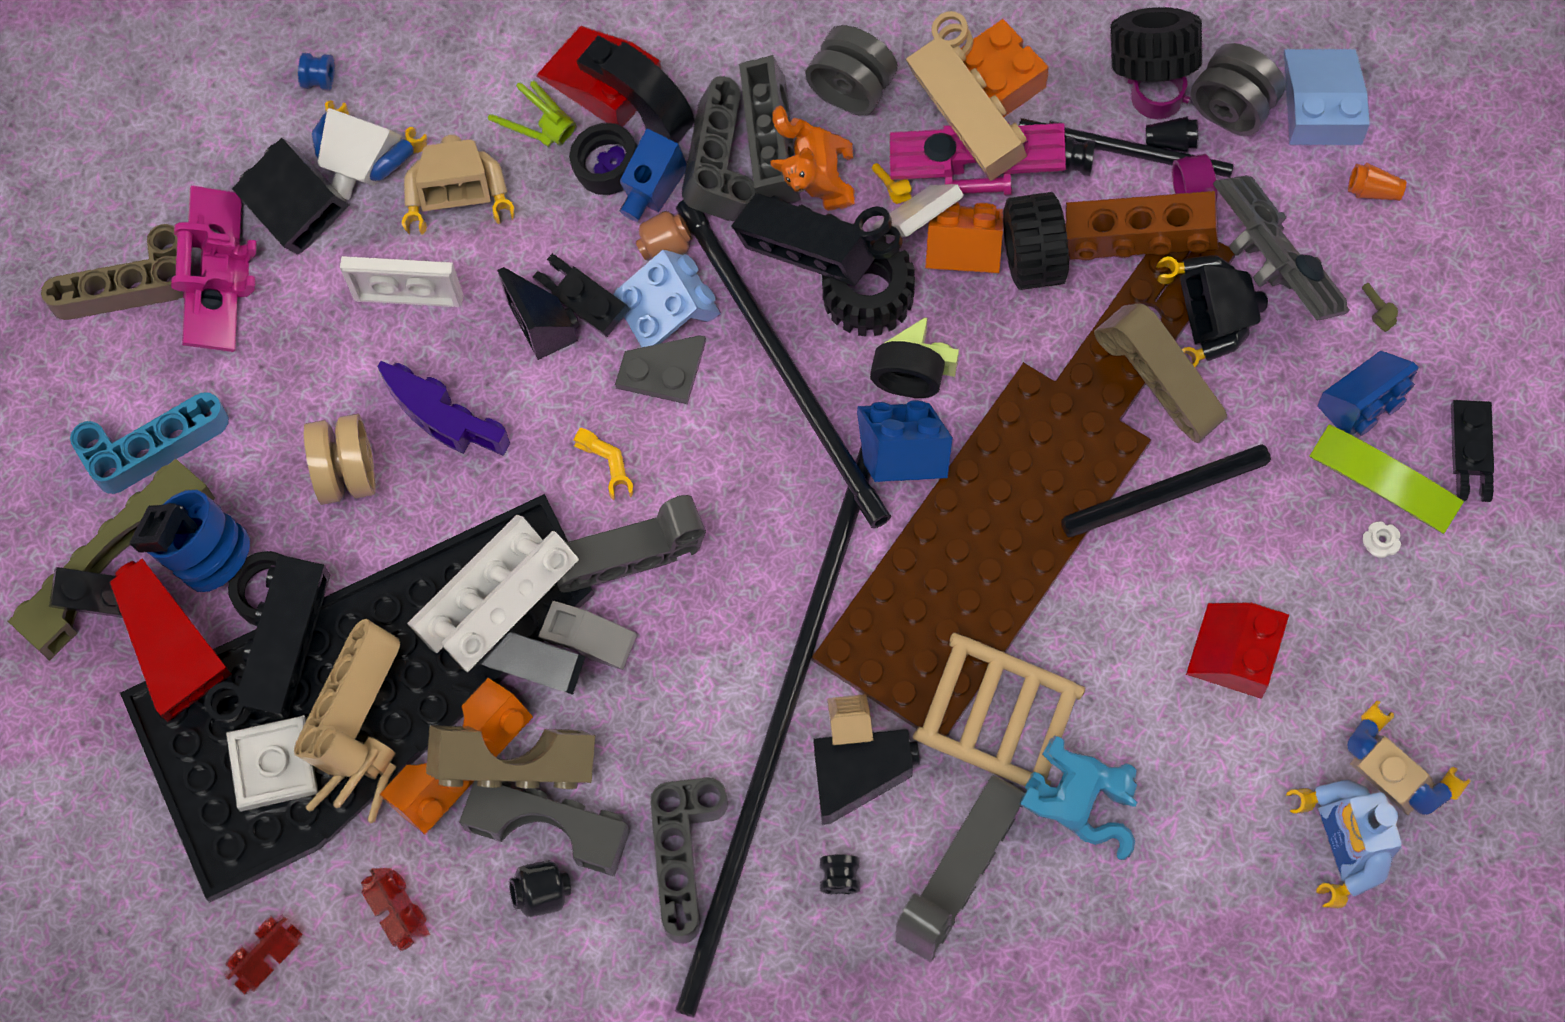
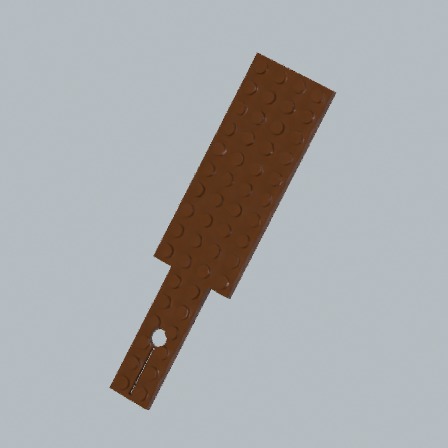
M1218 241L1219 249L1206 250L1204 252H1171L1165 255L1145 254L1056 381L1023 362L949 465L948 478H941L936 483L812 656V661L917 729L918 726L923 727L943 675L953 648L949 646L950 637L953 633L966 636L1006 653L1090 532L1087 531L1073 537H1067L1062 528L1061 520L1069 514L1112 499L1151 443L1150 438L1121 421L1145 387V381L1125 355L1114 356L1108 353L1098 343L1094 331L1122 306L1140 303L1153 307L1159 312L1161 322L1174 340L1177 341L1189 324L1179 277L1184 274H1177L1174 281L1168 285L1161 284L1157 281L1159 275L1172 274V271L1168 267L1156 268L1158 262L1164 257H1172L1178 263H1182L1186 257L1216 255L1231 263L1235 258V254L1230 247ZM967 654L938 730L939 734L946 737L949 736L976 697L989 663Z

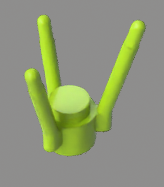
M531 81L530 86L538 96L521 82L517 83L516 87L544 113L538 123V126L542 128V133L493 114H489L487 117L489 121L539 140L547 147H550L553 142L559 146L563 145L576 129L574 119L564 113L536 81Z

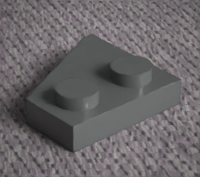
M699 335L625 351L615 382L616 389L688 405L706 344V337Z

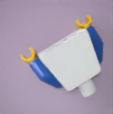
M332 100L325 102L327 113L322 115L311 133L315 155L318 158V166L335 172L331 185L347 200L351 197L356 180L374 186L378 181H382L397 169L413 153L422 152L423 148L427 146L426 134H423L420 139H413L416 135V128L408 127L405 131V139L401 140L402 135L392 130L350 116L344 102L339 109L335 110Z

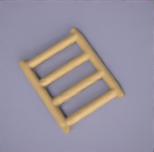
M953 633L949 646L953 648L924 725L923 727L918 726L913 734V739L1022 786L1026 785L1033 772L1044 776L1045 784L1050 786L1051 781L1047 780L1052 764L1042 753L1050 738H1053L1054 735L1062 738L1075 700L1081 699L1085 693V687L971 638ZM968 654L989 664L961 739L958 742L939 734L938 730ZM1004 669L1025 678L998 753L994 757L974 747ZM1042 685L1061 693L1033 772L1011 764L1038 687Z

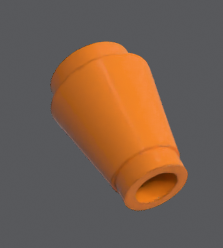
M1368 162L1364 165L1356 164L1354 166L1348 183V192L1356 194V198L1400 201L1406 189L1405 179H1401Z

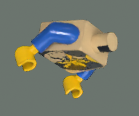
M1376 701L1361 715L1362 721L1347 743L1349 752L1355 757L1350 765L1407 815L1413 810L1422 815L1434 812L1450 799L1457 800L1471 782L1470 779L1463 781L1457 778L1454 774L1458 769L1451 767L1440 783L1435 785L1430 775L1385 736L1377 735L1394 718L1392 712L1385 715L1379 709L1380 701Z

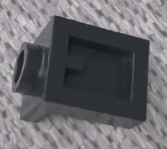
M174 503L151 505L147 507L129 544L138 553L167 551L175 539V534L195 533L198 524L188 516L187 510L180 505Z

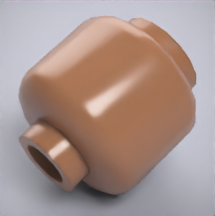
M663 211L640 224V239L635 242L643 258L648 260L649 258H654L662 250L681 255L686 254L689 249V241L693 238L680 214L674 216L669 211Z

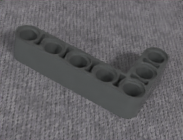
M994 774L991 776L921 896L914 893L902 911L896 924V943L932 963L936 957L935 953L939 945L944 943L956 922L955 918L960 909H964L975 890L978 878L981 874L985 873L996 854L995 850L999 842L1004 840L1014 823V817L1019 808L1022 807L1019 802L1025 794L1024 791Z

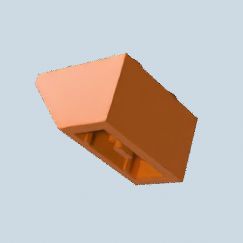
M956 202L930 220L928 223L925 268L999 273L1003 234V209H997L996 205L990 203H977L974 207L960 206Z

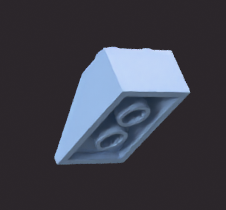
M1284 49L1289 145H1362L1370 122L1368 95L1356 49Z

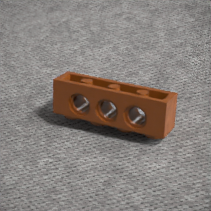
M1215 191L1066 202V231L1070 260L1080 259L1087 261L1102 257L1127 258L1132 255H1165L1171 252H1204L1206 250L1219 249L1218 209Z

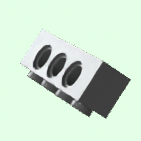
M773 55L739 63L754 189L758 194L770 198L777 196L786 203L801 200L800 192H795L784 180L782 172L771 166V160L786 159L795 155L793 138L782 137L777 132L772 120L774 109L777 106H783L789 122L791 121L785 76Z

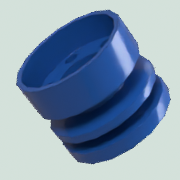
M185 490L172 496L162 505L174 503L182 506L187 510L188 516L198 524V528L195 533L175 534V539L167 551L147 553L161 565L171 570L177 578L181 579L183 583L196 592H210L223 586L236 575L246 560L250 550V537L247 530L241 524L235 522L234 518L224 513L219 505L199 490Z

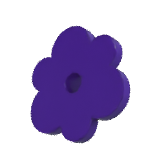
M613 146L608 152H600L597 155L598 163L594 166V173L603 174L619 166L625 158L624 149L620 146Z

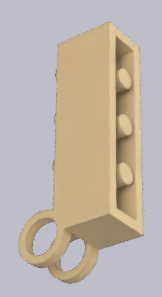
M944 12L932 24L931 31L934 39L907 57L906 61L917 81L988 179L992 181L1027 157L1023 146L1027 139L1015 122L1009 125L1003 116L1007 112L995 95L991 98L987 96L983 90L987 85L980 73L975 68L969 71L963 63L967 60L966 55L969 54L973 47V37L966 19L958 12ZM953 19L961 23L949 24L938 34L940 25L946 20ZM951 32H961L955 39L944 40ZM967 38L965 46L961 49L959 45H961Z

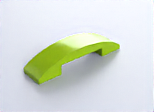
M1330 424L1309 456L1341 476L1344 475L1408 512L1412 517L1442 534H1445L1464 503L1463 500L1412 468Z

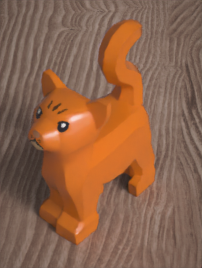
M777 106L772 115L773 124L782 137H796L794 143L795 155L786 159L771 160V166L782 172L785 182L795 192L805 191L811 197L821 198L826 211L838 208L842 210L854 205V189L851 185L841 180L837 171V156L839 154H843V158L847 160L853 159L852 143L838 134L830 133L821 127H814L802 119L793 118L789 122L785 108Z

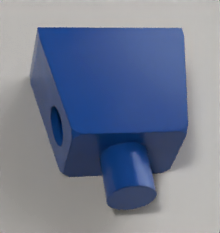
M648 128L646 129L621 177L620 183L627 194V198L619 210L621 214L632 221L638 222L646 207L658 213L660 212L686 171L687 162L678 143Z

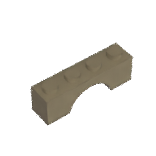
M430 725L426 774L438 779L439 785L448 787L463 786V780H478V786L490 788L502 787V781H516V786L521 788H540V782H554L553 787L577 789L578 783H592L595 735L583 730L544 729L536 745L524 755L513 759H498L486 747L480 731L469 726Z

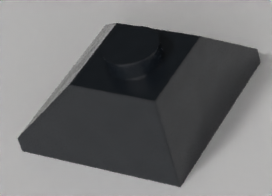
M502 267L497 270L506 301L537 360L577 342L575 329L580 326L571 307L564 309L558 297L507 268Z

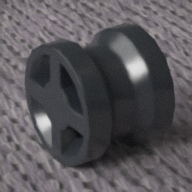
M1066 137V171L1061 172L1070 173L1074 170L1080 171L1084 176H1090L1096 140L1088 139L1085 142H1077L1074 137Z
M835 854L820 858V868L824 871V879L820 882V892L824 894H855L860 892V881L856 879V871L860 868L859 857Z

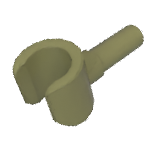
M1366 283L1362 286V289L1378 310L1373 314L1372 320L1381 330L1387 332L1397 323L1398 308L1393 303H1385L1371 284Z

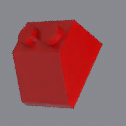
M1252 602L1208 603L1186 675L1262 699L1269 686L1290 614Z

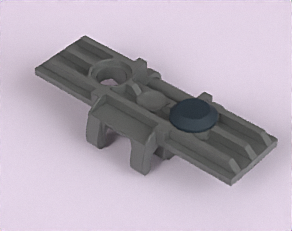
M1245 175L1220 179L1213 183L1247 228L1230 244V249L1236 256L1241 254L1243 250L1246 253L1261 251L1267 259L1262 268L1253 277L1259 287L1269 282L1271 286L1281 284L1289 289H1293L1317 321L1345 315L1350 311L1347 307V299L1324 271L1320 259L1311 255L1300 254L1282 232L1284 229L1282 223L1287 216L1277 210L1252 176Z

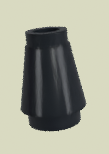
M1189 116L1146 125V145L1188 153L1189 149H1198V119L1189 120Z

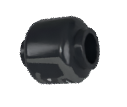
M547 860L518 867L515 877L509 879V891L514 909H520L527 917H534L560 911L563 908L565 896L571 894V884L568 873L566 871L560 872L558 866L553 861Z

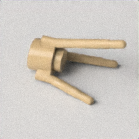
M368 737L364 743L367 746V756L363 765L357 773L351 776L333 805L335 808H340L363 775L375 779L380 774V780L368 816V822L374 823L383 800L380 793L386 788L396 766L390 763L395 752L383 743ZM334 775L307 804L306 809L313 811L345 776Z

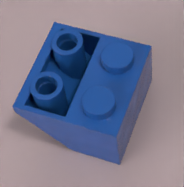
M1380 350L1325 390L1317 407L1336 428L1350 435L1358 432L1360 436H1363L1378 423L1376 418L1385 411L1391 415L1406 403L1405 395L1414 387L1415 384L1412 381L1419 367L1410 360Z
M918 400L909 401L907 404L894 405L885 402H875L871 406L857 407L863 461L874 482L948 478L953 437L930 403Z

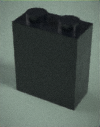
M284 138L270 145L266 149L264 156L251 169L246 170L241 175L239 182L232 188L284 248L297 255L305 251L349 206V203L296 146Z

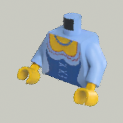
M1343 780L1317 786L1314 792L1308 788L1293 789L1286 793V796L1298 795L1301 798V806L1298 809L1289 810L1291 813L1309 812L1314 809L1316 803L1321 805L1318 810L1341 879L1345 881L1342 885L1323 883L1317 887L1316 893L1318 894L1332 892L1331 901L1323 904L1322 907L1343 908L1347 904L1348 895L1351 894L1355 897L1382 884L1387 879L1392 858L1401 849L1402 842L1395 824L1398 819L1397 811L1392 805L1388 804L1386 795L1383 792L1370 794L1367 787L1351 780Z

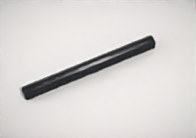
M1257 445L1069 514L1061 520L1062 528L1067 537L1079 535L1266 466L1271 461V455L1265 445Z

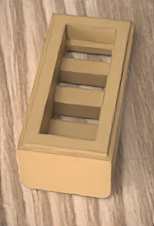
M866 695L827 698L833 745L873 741L871 715Z

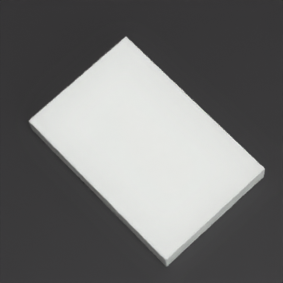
M341 257L340 270L355 301L446 307L462 306L463 292L452 262Z

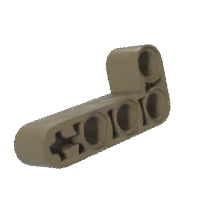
M160 224L150 230L147 235L149 259L52 277L41 288L42 299L57 318L71 320L183 298L182 291L173 289L171 281L166 282L168 278L176 275L177 237L174 235V226ZM173 244L170 248L163 250L166 245ZM141 282L137 287L130 289L133 284ZM104 289L102 293L94 295L98 290Z
M1139 303L1122 306L1094 331L1098 343L1108 353L1114 356L1125 355L1178 428L1193 442H1201L1227 418V413L1220 401L1157 315L1146 305Z

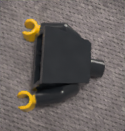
M1208 255L1184 258L1182 263H1178L1172 257H1164L1156 266V268L1168 267L1172 271V274L1159 275L1157 281L1161 284H1170L1174 281L1177 274H1184L1179 277L1195 345L1201 344L1202 348L1195 350L1192 347H1184L1182 351L1190 355L1194 367L1197 366L1199 360L1206 358L1207 361L1236 351L1249 337L1250 327L1260 323V313L1264 312L1268 306L1267 295L1263 291L1254 290L1251 275L1247 271L1236 270L1233 265L1219 256Z

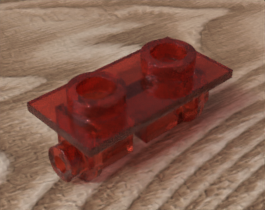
M371 868L369 870L371 876L361 882L363 887L361 893L375 916H380L386 910L389 911L390 914L379 923L393 947L397 946L400 951H404L414 944L412 938L429 936L430 932L424 924L426 923V917L423 911L416 904H413L406 894V883L402 876L392 870V868Z
M282 914L276 920L272 916L268 917L254 932L258 939L247 950L243 946L239 947L225 962L229 969L224 973V976L229 980L235 974L239 979L234 985L244 995L250 990L254 992L274 971L263 960L268 954L280 964L300 944L298 940L303 934L293 924L285 929L282 924L287 919Z

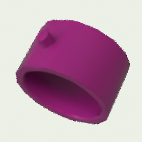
M1186 76L1169 80L1178 88L1179 95L1166 102H1156L1146 98L1139 89V85L1143 81L1128 79L1127 83L1132 85L1131 100L1133 106L1140 114L1147 118L1157 120L1170 118L1180 111L1183 103L1188 104L1191 97L1185 96L1188 85Z
M1207 154L1184 157L1173 161L1172 180L1175 194L1215 191L1217 202L1218 193L1213 185L1216 181L1215 172Z

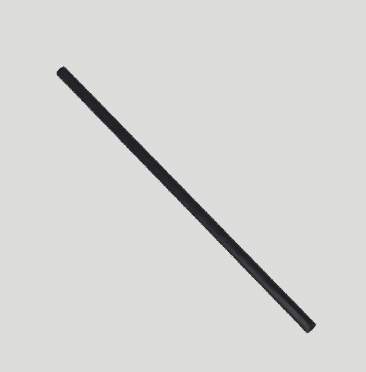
M860 447L856 464L869 483L871 475L864 465L862 447ZM848 486L675 1012L689 1017H695L860 511L855 502L854 495Z

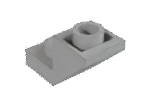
M552 601L539 637L546 642L576 650L589 660L621 670L625 667L637 636L635 632L591 612L556 601Z

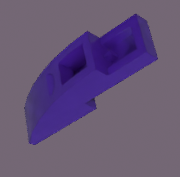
M380 361L377 367L392 397L401 409L425 432L462 454L465 453L468 445L472 442L504 456L510 441L502 424L490 418H486L484 421L472 416L468 409L459 404H452L450 406L452 402L446 386L439 380L432 377H427L425 380L414 375L411 369L400 363L390 365Z

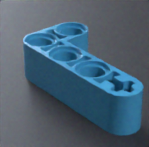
M202 392L112 443L101 426L93 421H85L74 427L70 435V441L88 474L98 487L108 494H116L151 475L161 467L168 465L175 458H180L221 434L228 425L229 417L220 400L214 394ZM211 411L212 414L210 416H204L207 412ZM192 420L195 424L193 427L189 424ZM182 430L178 437L169 439L174 431ZM99 439L96 445L86 448L91 441ZM149 449L145 456L136 458L140 451ZM116 468L111 476L103 477L106 471Z

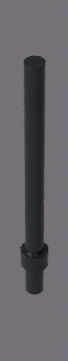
M1021 118L1019 125H1038L1048 123ZM1050 120V122H1049V124H1057V123H1060V122L1051 121V120ZM1064 127L1065 142L1066 137H1074L1077 142H1085L1088 139L1096 140L1094 149L1168 165H1173V161L1176 159L1196 156ZM1210 159L1215 175L1231 178L1233 163Z

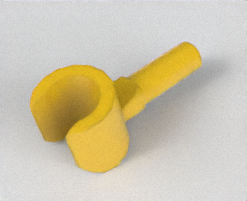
M878 163L873 164L871 169L884 182L889 196L895 204L912 198L910 194L911 185L908 179L895 182L894 179H890V175Z

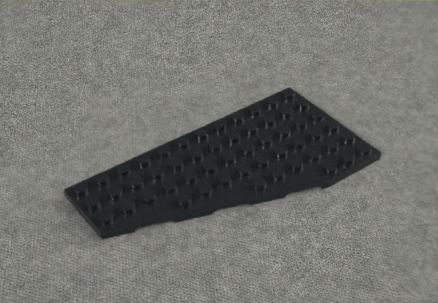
M545 494L325 596L288 719L305 716L308 719L349 634L358 622L367 619L399 638L400 647L355 740L364 744L367 738L370 737L383 743L395 752L390 763L395 765L396 769L389 778L388 784L406 765L413 764L428 750L430 725H455L464 716L461 706L487 678L499 684L508 673L477 663L467 672L444 647L438 653L432 651L407 623L516 515L524 517L542 540L552 531H555L565 543L568 542ZM555 583L508 632L543 643L544 640L539 637L552 601L580 608L594 595L591 586L572 592H561L557 583ZM256 629L213 649L232 674L223 682L234 684L238 676H243L246 662L243 660L244 649L247 641L254 639ZM146 681L120 692L202 892L209 903L320 850L373 801L380 780V774L375 779L363 775L340 808H335L333 803L351 776L344 777L313 811H308L306 806L315 795L240 811L237 808L226 733L273 723L278 720L251 714L250 719L242 727L237 729L223 728L207 713L204 703L205 694L167 722L155 709ZM222 691L218 692V693L214 696L213 700H214L215 697H216L219 693H221ZM228 697L223 700L219 706V714L227 715L232 713L237 708L238 697ZM315 767L318 791H320L334 775H329Z

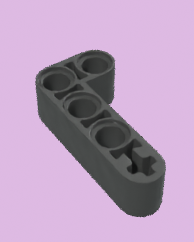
M718 76L711 81L698 103L682 186V198L693 209L728 221H735L757 192L754 189V183L751 178L727 170L740 100V88L733 79L726 76Z
M681 495L666 501L660 507L656 518L566 542L579 560L556 582L559 591H576L678 561V556L689 552L691 555L697 553L706 530L692 496Z
M706 777L665 782L654 788L651 794L650 804L661 921L666 935L675 943L685 944L691 942L700 931L690 824L715 821L725 814L728 808L727 794L723 784L715 778ZM709 792L715 793L720 797L719 802L710 808L699 804L701 796ZM675 797L679 799V807L672 812H664L659 806L665 798ZM670 836H679L684 839L682 847L676 851H668L663 848V843ZM678 874L687 877L688 883L682 890L672 891L667 888V882L672 876ZM675 904H682L685 918L688 920L685 923L684 930H677L676 925L673 924L677 922Z

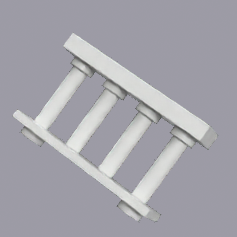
M516 515L407 624L432 651L438 653L444 647L458 664L468 672L554 586L579 558L555 531H552L542 540L524 517Z

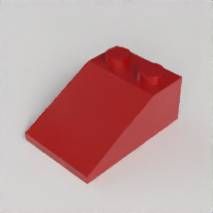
M580 25L536 75L604 122L615 123L624 127L637 112L636 108L617 90L581 71L577 64L578 58L599 35L618 46L622 42L629 44L653 61L660 69L661 62L633 42Z

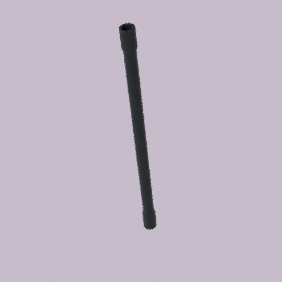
M684 200L680 201L676 206L677 212L685 221L690 233L699 242L842 475L867 522L873 529L883 526L890 520V513L875 489L869 485L712 231L710 222L704 212L689 207Z

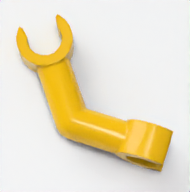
M579 428L573 439L576 442L574 447L587 453L597 454L608 460L611 475L608 490L611 499L615 500L614 488L619 484L626 485L629 496L632 497L633 484L626 477L621 450L598 439L591 431Z

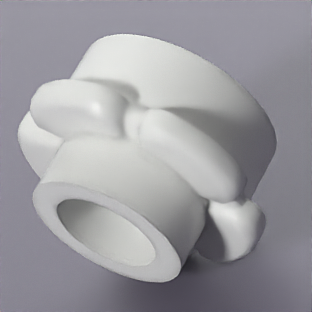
M1381 521L1374 522L1369 525V530L1364 532L1363 544L1375 557L1385 558L1389 555H1395L1401 547V542L1399 541L1401 535L1394 525H1385ZM1379 537H1385L1386 541L1381 542Z

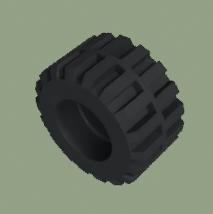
M1171 7L1143 8L1125 13L1114 19L1112 24H1110L1112 70L1119 76L1145 82L1169 81L1196 72L1202 65V20L1192 12Z
M1053 192L1007 198L1003 210L1004 238L1008 265L1016 287L1019 290L1065 284L1069 272L1068 239L1062 207Z
M883 236L875 241L873 249L877 251L885 250L893 244L894 240L890 244L886 243V236ZM899 250L890 258L883 260L875 259L864 274L878 275L889 284L885 290L875 295L858 294L848 286V283L822 275L824 308L827 314L831 313L832 321L836 325L843 321V330L851 333L853 327L857 328L858 336H866V330H873L874 336L882 335V327L885 326L890 332L896 328V319L903 323L907 318V310L911 311L915 288V269L913 263H909L910 256L907 251L903 250L900 252Z

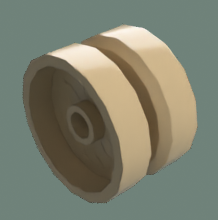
M359 413L338 418L335 426L336 437L332 427L326 420L304 424L303 433L306 459L318 502L321 505L340 502L344 495V482L347 490L355 499L374 495L376 485L373 456Z

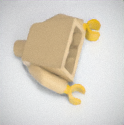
M456 135L443 137L440 144L425 146L422 150L421 159L417 160L404 176L405 207H408V212L402 217L401 222L405 231L410 235V224L414 221H419L420 233L423 235L426 232L427 223L420 215L419 207L422 208V211L488 203L491 202L490 197L495 199L492 207L495 222L500 224L497 212L501 209L509 210L513 220L514 206L511 201L505 198L504 194L508 192L500 164L485 151H478L475 141L471 139L461 140Z

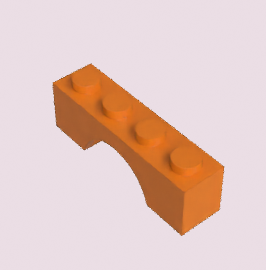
M487 678L461 706L464 714L463 726H469L480 731L486 747L495 757L504 750L533 718L513 693L490 678ZM427 763L406 765L380 795L400 816L425 835L470 787L474 780H463V786L461 787L441 786L438 784V779L426 774Z

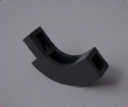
M598 35L578 58L577 64L581 71L617 90L636 108L643 120L645 129L648 128L679 143L695 124L692 109L676 84L653 61L629 44L622 42L618 46Z

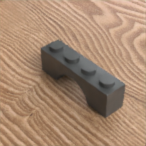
M474 780L459 821L464 831L502 842L513 830L522 825L533 822L548 823L561 829L570 838L572 855L576 865L615 876L630 832L627 823L622 822V816L606 810H601L600 814L585 811V805L570 799H563L562 803L547 799L548 795L534 788H525L524 792L510 788L511 784L508 781H502V787L490 788L478 786V780Z

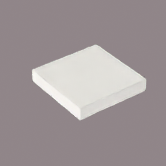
M957 184L929 185L889 213L892 218L891 226L896 227L902 237H907L962 199L963 193ZM884 217L873 224L875 229L882 225Z
M305 716L226 733L237 808L240 811L312 796L319 792L315 766L294 754L295 743L307 721Z

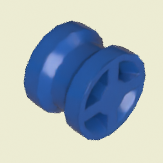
M302 53L298 64L300 87L309 89L312 86H320L322 90H331L335 74L333 56L331 54H323L321 57H313L311 53Z

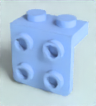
M667 250L660 251L614 292V296L630 308L624 318L641 347L661 344L690 318L709 322L721 314L714 303L715 295L708 286L702 283L696 273L698 272L696 263L686 254L681 255Z

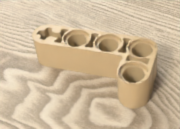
M363 619L356 624L349 634L295 743L294 754L329 775L350 777L357 773L366 759L367 746L355 740L398 653L400 647L399 638L367 619Z

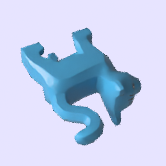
M1054 735L1053 738H1050L1042 755L1064 773L1056 788L1050 787L1045 784L1044 776L1033 772L1024 787L1027 791L1019 804L1038 817L1056 820L1059 824L1074 832L1084 842L1097 845L1115 838L1119 841L1117 858L1119 860L1129 858L1135 846V839L1129 828L1124 824L1112 822L1093 828L1088 823V818L1099 791L1104 792L1113 802L1136 807L1138 802L1133 797L1137 788V769L1127 763L1119 767H1107L1092 756L1072 753L1064 749V739Z

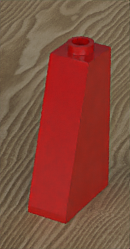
M142 558L138 562L130 561L120 567L115 573L116 577L110 581L155 709L164 720L169 722L204 696L211 687L223 682L232 674Z

